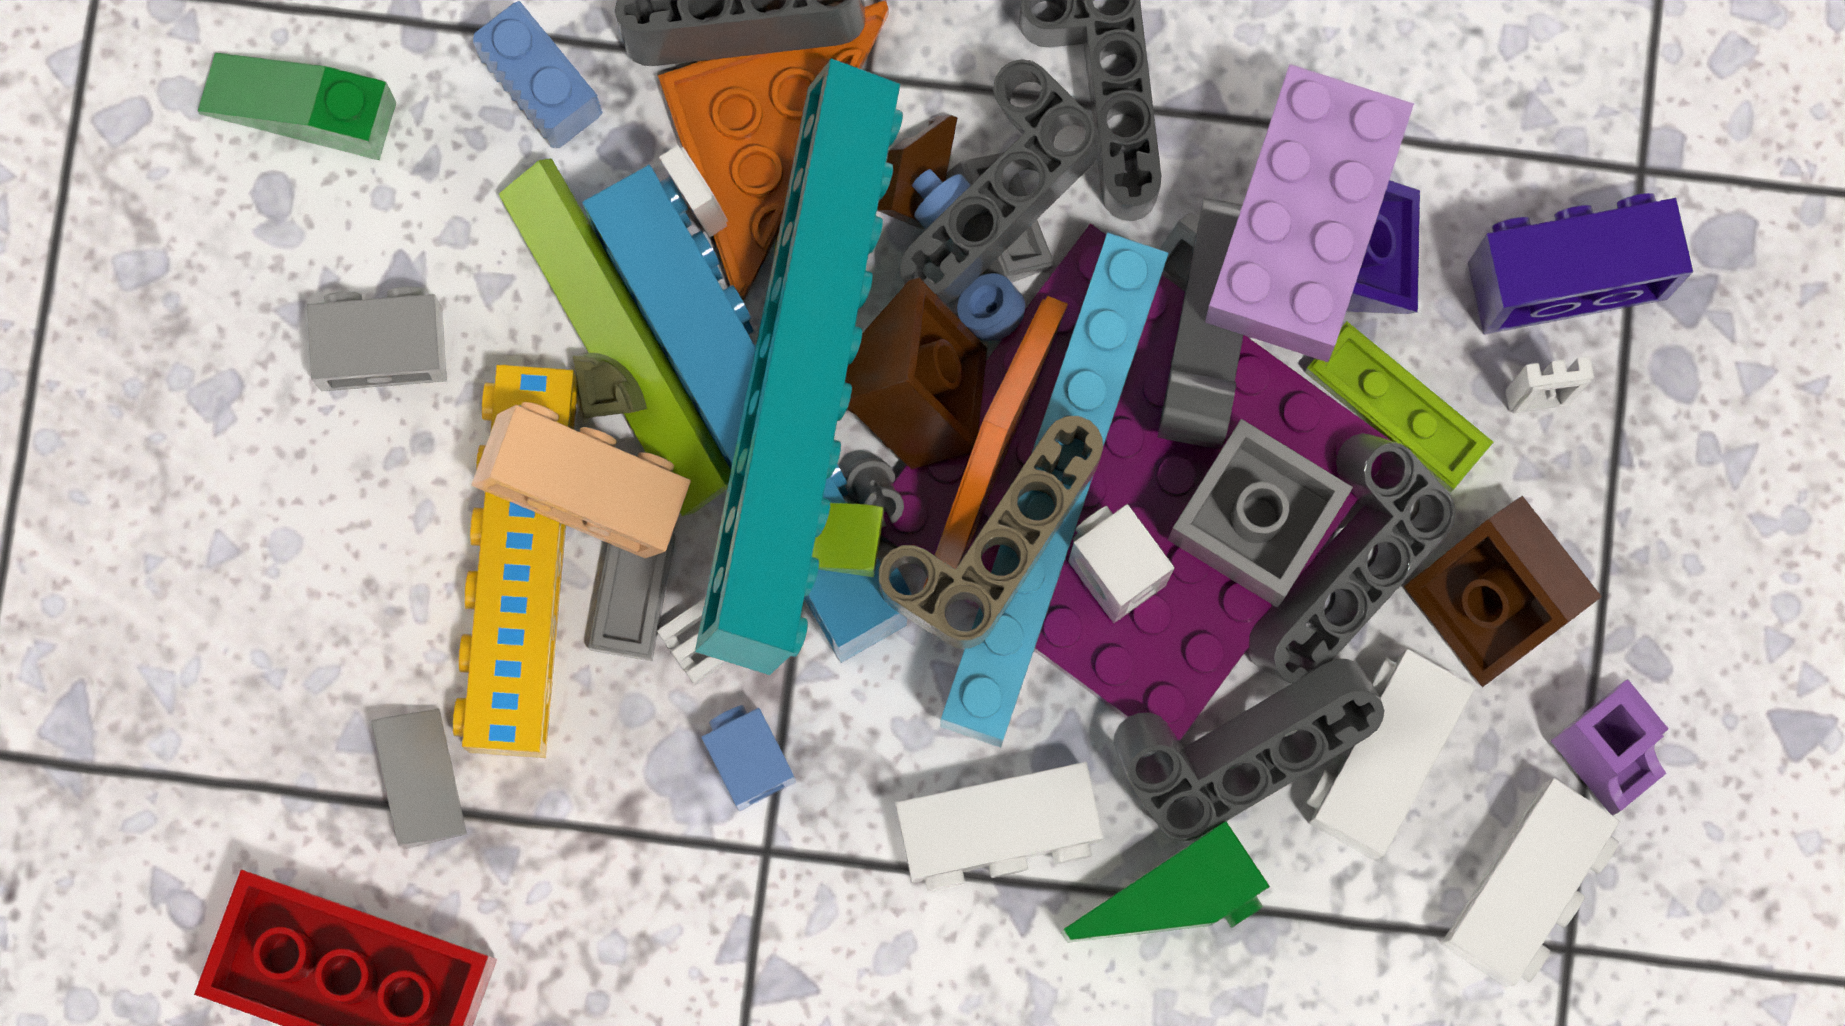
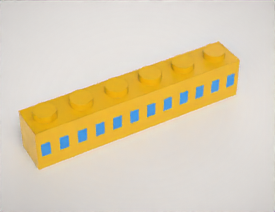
M496 365L495 383L485 382L482 419L491 421L492 430L497 414L515 405L521 407L522 403L529 402L554 411L559 416L557 423L575 430L578 397L576 375L573 370ZM479 445L476 470L486 445ZM486 491L484 508L474 507L471 518V545L480 546L478 571L468 570L465 583V608L474 609L472 634H462L460 641L459 671L469 674L466 698H456L453 735L463 737L462 747L469 753L546 758L566 525Z

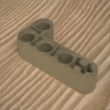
M1066 416L1056 420L1048 428L956 569L925 549L914 545H902L891 550L883 558L879 568V587L884 601L892 609L948 645L958 649H965L981 644L990 635L1095 474L1103 451V438L1099 429L1090 420L1080 416ZM1075 438L1082 440L1085 443L1082 455L1086 460L1075 456L1064 470L1062 481L1060 482L1052 475V472L1058 465L1062 449L1058 441L1069 445ZM1039 467H1043V469H1044L1045 471H1041V470H1037V469H1038ZM1064 485L1071 486V488L1066 489ZM1039 490L1052 498L1055 510L1048 518L1031 520L1020 512L1018 507L1019 498L1026 492ZM994 545H1005L1016 552L1019 565L1012 573L1005 576H997L990 573L984 567L981 561L983 553ZM903 564H914L926 573L928 581L919 593L903 595L891 586L889 579L892 572ZM964 599L975 602L982 610V623L971 631L954 629L945 617L947 608L953 602Z

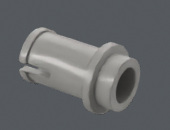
M866 458L856 462L846 476V490L850 498L857 504L883 506L884 512H887L893 524L900 518L904 509L903 499L893 485L895 481L893 470L889 464L881 459ZM884 518L882 521V527L886 526Z

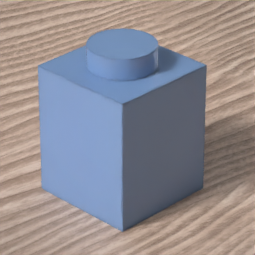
M740 705L709 721L713 731L701 738L739 811L796 783L795 777L760 708L747 713L744 706Z

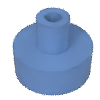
M931 169L925 171L912 185L924 199L917 208L914 217L927 229L971 184L961 174L954 175L942 182Z
M989 273L979 276L960 295L957 312L959 319L977 338L984 341H997L1010 335L1019 326L1025 313V300L1021 292L1007 277L997 273Z

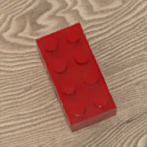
M241 869L194 995L281 1026H473L497 959Z

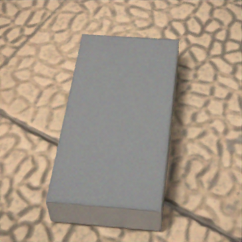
M672 534L666 552L648 558L640 557L608 543L588 645L590 651L653 661L658 635L657 630H659L675 544V534Z

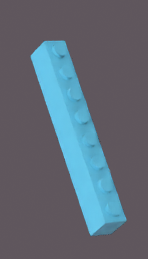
M1107 232L1033 451L1048 428L1056 420L1066 416H1080L1090 420L1099 429L1104 446L1164 270L1168 252ZM1075 438L1069 445L1058 441L1062 449L1058 465L1052 472V475L1060 482L1062 481L1064 470L1075 456L1086 460L1082 455L1085 444L1082 440ZM1039 467V468L1037 469V470L1045 471V470L1043 469V467ZM1093 477L990 635L981 644L964 649L941 717V728L1000 748L1002 747ZM1064 485L1066 489L1071 488V486ZM1039 490L1026 492L1018 500L1020 512L1031 520L1048 518L1055 510L1052 498ZM1000 545L991 573L997 576H1005L1012 573L1019 565L1016 552L1008 546ZM980 607L971 630L977 628L982 623L983 613Z

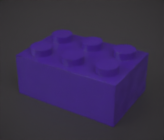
M1644 193L1618 201V209L1594 213L1591 205H1581L1555 213V221L1531 225L1529 217H1517L1492 225V233L1485 235L1468 261L1483 334L1497 333L1668 300L1693 273L1677 199L1671 198L1656 201L1655 194Z

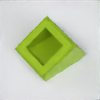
M830 503L826 525L822 533L815 537L812 557L819 560V570L874 577L884 514L883 506Z

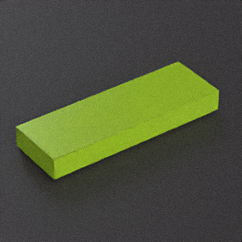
M1348 321L1340 329L1329 361L1325 362L1315 358L1305 370L1308 376L1360 419L1389 440L1400 443L1411 450L1437 481L1450 493L1494 443Z

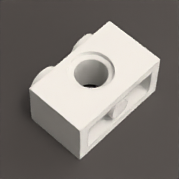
M1128 504L1114 514L1108 506H1105L1076 527L1075 530L1078 534L1073 538L1074 544L1068 562L1113 623L1120 620L1166 586L1174 566Z

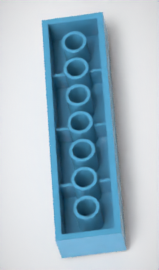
M649 164L584 200L582 203L593 231L731 469L756 345H754L749 336L754 333L749 322L751 316L733 285L724 290L719 285L718 281L723 279L718 268L720 263L703 232L699 231L692 236L690 235L687 228L692 226V223L686 213L688 207L671 177L669 176L659 181ZM838 464L831 477L826 479L823 498L829 499L830 503L846 504L843 497L848 495L844 486L847 484V481ZM878 557L874 577L818 570V575L808 596L804 597L806 604L840 663L907 626V618L892 609L882 597L879 587V568L881 563ZM896 568L889 579L891 586L898 593L912 595L898 568Z

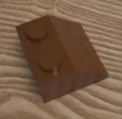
M920 277L909 280L862 333L856 357L847 367L845 382L852 386L851 398L847 408L881 439L882 443L887 448H890L911 470L970 453L973 450L979 430L987 347L934 294Z
M1523 495L1487 519L1404 586L1482 688L1602 597Z

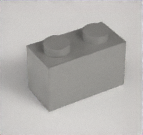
M398 287L388 290L387 298L362 300V294L357 292H336L325 295L324 303L307 304L311 380L321 392L447 381L443 309L435 294L425 295V289L420 287Z

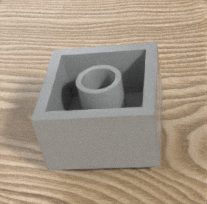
M1241 419L1174 525L1168 541L1273 606L1278 607L1353 487Z

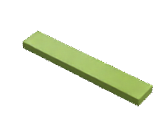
M553 159L538 160L498 195L589 353L603 354L615 359L637 381L643 393L647 409L623 414L646 453L654 454L674 464L673 473L691 480L680 514L682 516L693 514L727 490L731 469Z

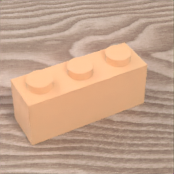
M524 402L521 407L515 405L497 414L471 486L640 557L648 558L666 552L691 482L690 479L673 473V463L654 454L640 452L636 457L615 448L617 440L602 431L583 427L578 432L557 423L559 418L557 413L538 404Z

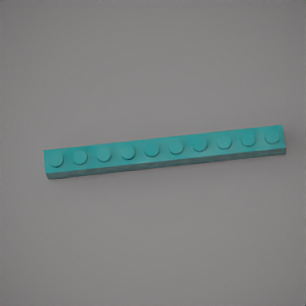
M832 58L807 90L695 652L767 675H771L790 656L796 657L799 654L807 634L808 621L806 618L801 617L804 597L808 596L818 575L819 560L812 557L815 537L822 533L830 511V500L823 498L826 479L830 478L840 457L841 442L834 440L837 421H840L844 416L851 398L852 386L845 382L847 367L856 357L862 339V328L855 326L858 309L864 305L873 280L872 272L866 271L868 255L875 249L883 227V219L876 216L878 202L885 195L893 173V165L886 162L888 148L896 140L903 119V112L896 109L900 83Z

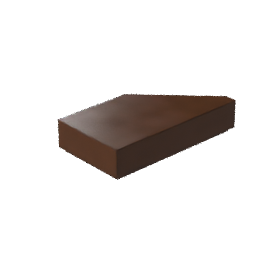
M953 115L936 116L929 121L925 129L912 138L902 140L888 151L886 162L893 165V173L885 195L878 202L877 211L919 229H925L914 217L917 208L924 199L912 185L922 173L929 169L942 182L946 181L958 117Z

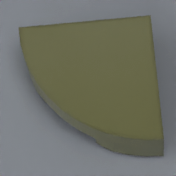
M585 353L573 356L584 419L647 409L640 386L633 375L621 363L599 353Z

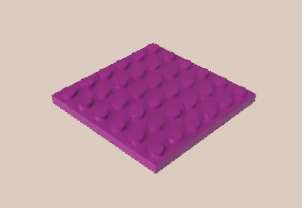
M1091 223L1026 307L1024 317L1019 326L1010 335L1001 340L986 360L979 430L1042 299L1046 300L1047 296H1050L1068 304L968 550L1032 454L1106 238V234ZM1162 275L1077 526L1105 506H1108L1114 514L1128 504L1172 563L1174 570L1163 589L1113 623L1068 562L1074 544L1073 538L1078 534L1075 530L1034 652L1125 719L1137 713H1153L1160 716L1167 722L1180 741L1249 648V636L1255 624L1273 606L1168 541L1174 525L1240 420L1243 419L1340 480L1341 478L1337 473L1336 460L1338 451L1346 440L1353 435L1361 433L1389 439L1245 335H1243L1235 377L1236 388L1231 416L1221 450L1157 438L1185 294L1184 290ZM972 452L912 470L906 466L893 483L896 491L899 492L903 499L904 509L902 515L892 524L887 512H884L883 518L886 526L881 528L880 538L894 548L902 545H914L925 549L935 556ZM1381 454L1372 463V478L1375 477L1381 468ZM1352 492L1347 496L1298 577L1311 564L1358 500ZM1000 545L988 548L982 555L981 561L990 573ZM964 599L969 604L974 606L976 609H979V606L975 602L970 601L968 599Z

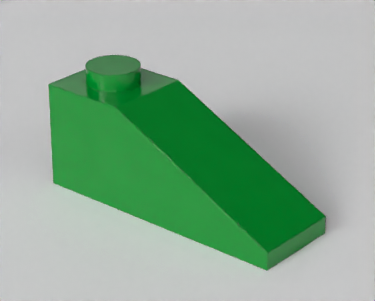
M215 53L198 112L200 115L380 161L397 102L386 81L321 65Z
M1225 821L1065 927L1061 934L1067 943L1207 927L1212 926L1222 918H1225L1232 928L1264 907L1257 895L1270 886L1227 821Z

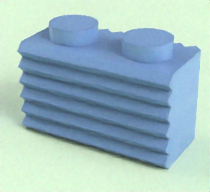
M520 1L514 2L474 33L473 43L481 63L487 65L489 73H494L496 81L502 83L504 91L510 93L512 101H517L519 109L525 111L527 119L533 121L535 129H540L542 137L548 139L551 148H561L602 115L603 112L598 101V95Z

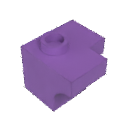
M1628 679L1619 684L1551 740L1557 750L1612 816L1622 811L1666 774L1656 756L1655 744L1664 737L1662 734L1669 728Z

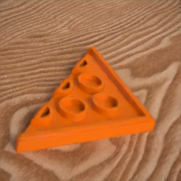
M886 0L865 7L866 19L864 29L857 38L846 44L704 60L658 75L681 145L711 189L728 219V222H726L727 227L714 234L713 238L729 284L735 287L742 300H745L779 233L808 87L831 58L862 69L889 15Z
M1047 296L1046 300L1042 299L983 419L937 547L935 556L954 569L958 567L967 553L1068 306L1067 303ZM926 578L924 587H925L926 584H927L928 578Z

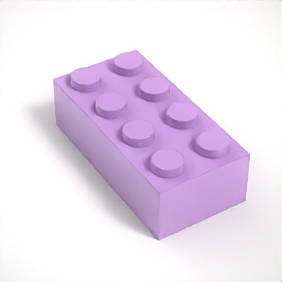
M1289 64L1210 301L1205 323L1325 362L1329 361L1414 103Z

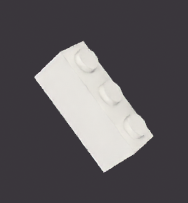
M1409 649L1398 657L1396 663L1385 658L1371 682L1384 707V718L1378 730L1345 751L1347 753L1335 774L1325 769L1306 802L1316 808L1309 824L1375 861L1385 856L1476 686Z
M1087 762L896 802V811L911 882L925 881L927 891H936L965 884L963 872L989 867L991 878L1029 870L1027 858L1052 853L1054 864L1088 858L1092 856L1090 845L1101 843L1103 840Z
M1556 778L1543 783L1443 939L1441 945L1505 987L1517 985L1521 978L1531 982L1549 956L1550 949L1542 944L1555 924L1565 928L1580 908L1585 895L1577 891L1587 873L1591 869L1599 874L1616 851L1619 841L1613 838L1612 834L1619 825L1620 820Z

